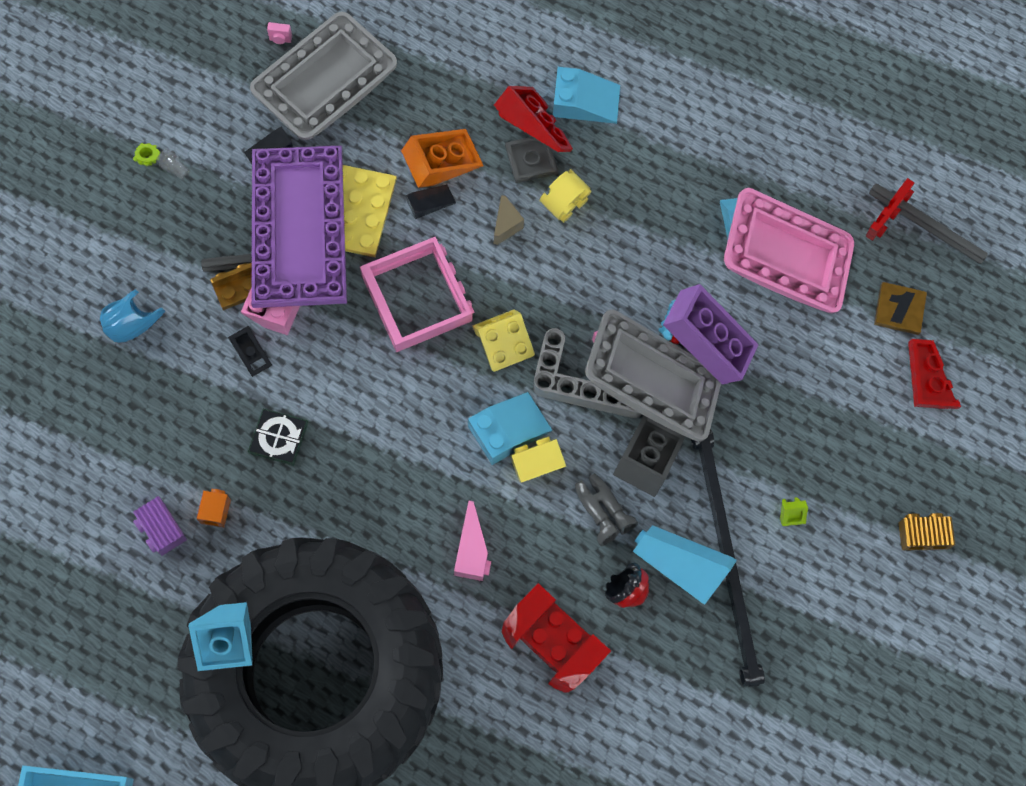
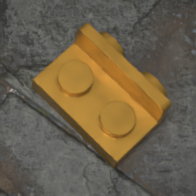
M252 263L241 264L232 271L218 273L214 278L210 279L223 310L246 301L252 287Z

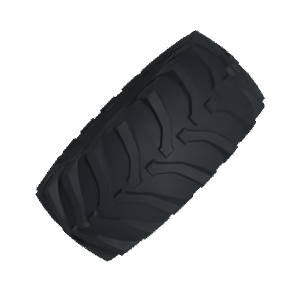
M299 537L284 540L281 545L251 551L242 557V563L215 578L209 586L211 594H208L190 614L187 627L189 623L219 605L247 602L251 622L252 665L198 671L189 633L186 635L178 655L177 668L183 673V678L180 679L179 695L181 709L191 722L188 726L193 738L201 751L213 761V765L223 775L238 786H376L390 777L400 764H404L421 743L427 727L431 725L441 694V682L443 681V657L439 633L431 617V611L422 595L410 580L407 579L406 575L376 552L369 551L348 541L336 538H325L323 540ZM314 611H325L342 615L355 622L365 631L373 647L374 671L371 684L364 699L348 717L322 730L300 732L275 725L261 708L254 687L255 662L264 641L275 628L296 615Z

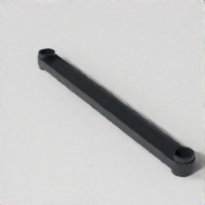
M710 429L709 435L705 440L698 442L691 439L693 449L699 450L720 552L735 559L712 452L714 436ZM735 563L726 576V582L744 666L740 667L739 674L743 687H755L764 684L765 676L762 665L757 664L739 574Z

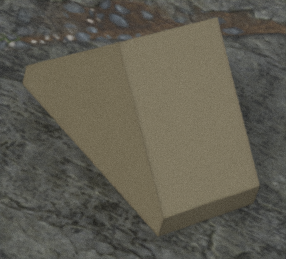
M501 195L494 232V244L496 245L524 228V218L509 199Z

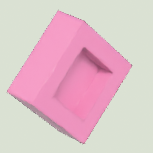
M268 23L267 31L270 41L276 44L291 43L292 32L290 25Z

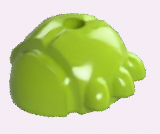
M141 143L136 148L133 160L138 162L139 165L150 166L158 162L160 151L157 149V145Z

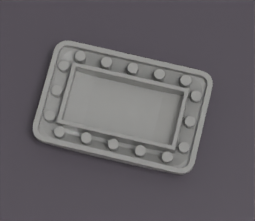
M337 12L251 82L250 90L253 96L298 138L309 140L334 123L377 87L396 68L397 59L392 52L346 12Z
M616 310L606 311L602 316L585 372L588 379L606 393L653 421L695 441L705 440L710 432L721 383L689 352Z

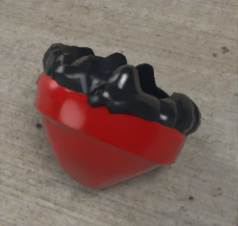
M631 563L619 574L611 575V582L606 583V598L621 608L639 606L645 602L649 594V576L637 563Z

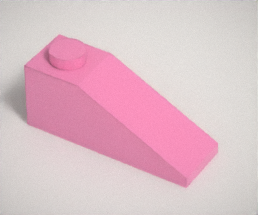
M469 501L454 568V576L483 581L484 575L489 576L491 561L487 560L488 552L474 502Z

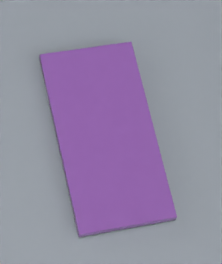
M342 146L252 149V308L347 304Z

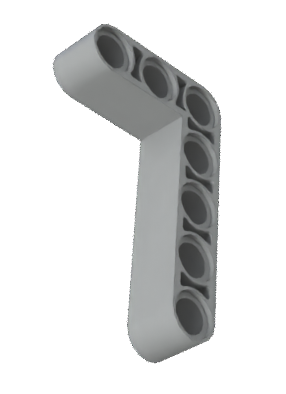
M552 328L546 332L533 384V390L538 396L630 418H638L642 415L619 400L615 404L609 403L606 398L613 396L589 380L558 374L565 335L557 328ZM551 339H556L560 343L558 345H552L548 341ZM551 360L555 365L546 366L543 362ZM541 381H546L550 384V386L547 388H542L538 385V383ZM568 386L572 389V392L564 393L561 388ZM590 391L595 394V397L587 398L584 396V393Z

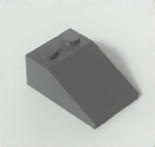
M643 415L613 475L655 497L666 480L686 436Z

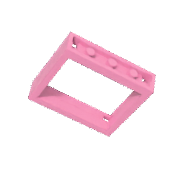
M436 237L360 266L361 276L396 352L472 322V314L475 313L470 300L466 301L463 295L465 294L461 281L457 282L454 276L456 275L455 268L452 262H447L445 257L447 256L446 249L442 244L438 243ZM433 253L461 314L402 337L374 276Z

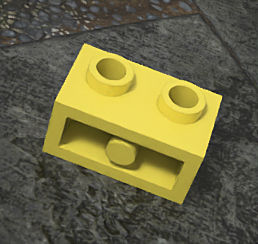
M548 436L537 440V445L528 448L526 444L514 449L515 453L510 455L519 482L522 483L566 467L557 439L550 440Z

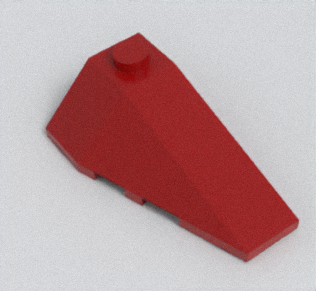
M508 86L494 104L502 119L557 152L572 151L573 148L563 131L554 125L556 122L555 117L547 113V103L534 87Z

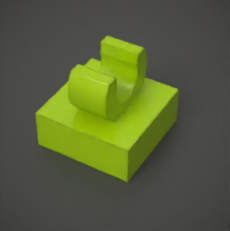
M795 498L794 502H786V499H782L780 514L782 526L806 524L808 512L806 500L800 501L799 498Z

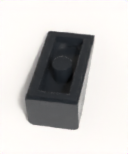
M281 126L244 153L252 164V149L292 148L293 144Z
M447 184L406 195L407 203L415 219L456 204Z
M249 326L228 337L252 377L272 366ZM263 358L266 364L253 370L251 364Z

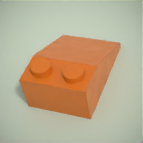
M466 129L413 135L401 150L418 188L434 186L484 166Z

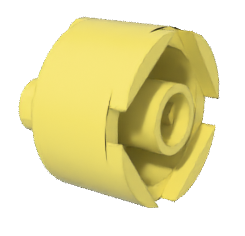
M570 169L569 172L565 171L549 186L550 193L547 195L544 192L539 201L558 220L564 223L572 216V211L576 206L580 209L588 201L587 197L592 191Z

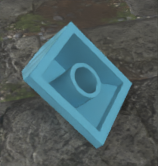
M247 602L219 605L189 623L188 627L198 671L252 665L251 622Z

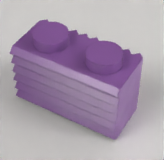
M159 496L133 512L137 518L133 522L140 533L145 531L149 539L146 540V543L153 553L158 551L163 556L187 540Z

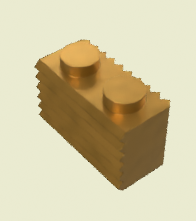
M943 513L930 514L929 517H920V514H908L898 522L902 550H944L955 546L952 517H944Z

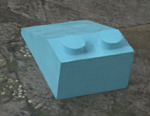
M558 67L553 116L617 124L620 85L581 69Z
M528 392L490 406L468 418L470 431L492 465L513 454L515 448L528 445L552 431Z

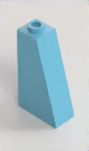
M653 525L647 532L644 530L640 532L635 539L638 545L633 550L635 554L704 605L737 561L731 556Z

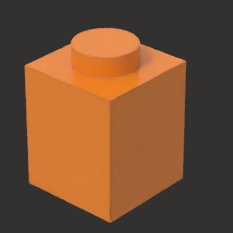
M211 489V492L203 490L196 518L200 524L225 527L231 502L226 492L219 489Z

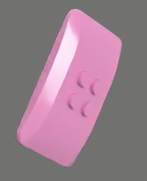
M745 188L738 195L724 254V262L731 271L767 289L828 313H836L843 304L854 249V240L851 234L754 189Z

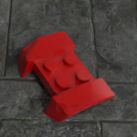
M538 583L517 604L504 621L502 635L511 649L522 640L556 672L548 684L559 691L567 693L580 685L611 650L594 634L590 636L555 603L556 599Z

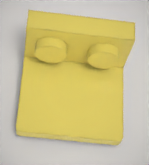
M511 310L472 325L475 334L481 339L493 372L535 355L522 315L516 310Z

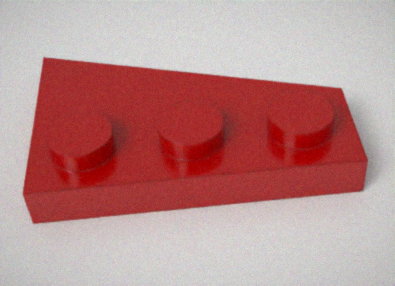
M909 178L905 180L890 200L889 205L883 209L876 222L874 221L866 234L867 238L873 241L876 236L882 237L888 228L885 226L887 221L896 218L901 211L898 206L902 201L907 203L915 192L912 190L915 182Z
M911 339L908 342L914 407L961 408L959 400L955 399L951 390L953 385L950 380H947L943 371L944 364L934 340Z

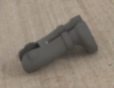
M594 473L589 476V481L596 491L595 495L592 496L583 481L576 483L575 489L586 511L592 516L596 525L600 526L597 542L600 546H604L613 541L619 532L621 535H624L634 529L638 522L635 517L626 515L623 512L621 504L618 503L609 487ZM600 502L603 503V505L606 507L610 516L614 518L616 526L609 520V517L606 514V512H604L603 508L600 505Z

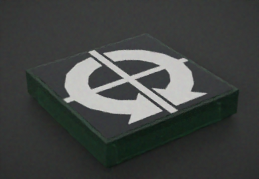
M263 408L248 453L294 466L309 423L308 420Z

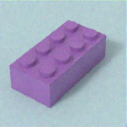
M701 284L680 291L663 323V326L721 384L742 380L758 347L756 341Z

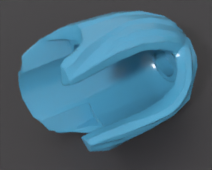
M135 289L121 300L105 306L101 311L100 322L104 334L112 341L117 343L127 342L148 330L165 313V310L159 308L153 312L141 311L133 300V297L139 293Z

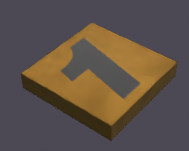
M882 282L874 325L919 335L922 328L927 292Z

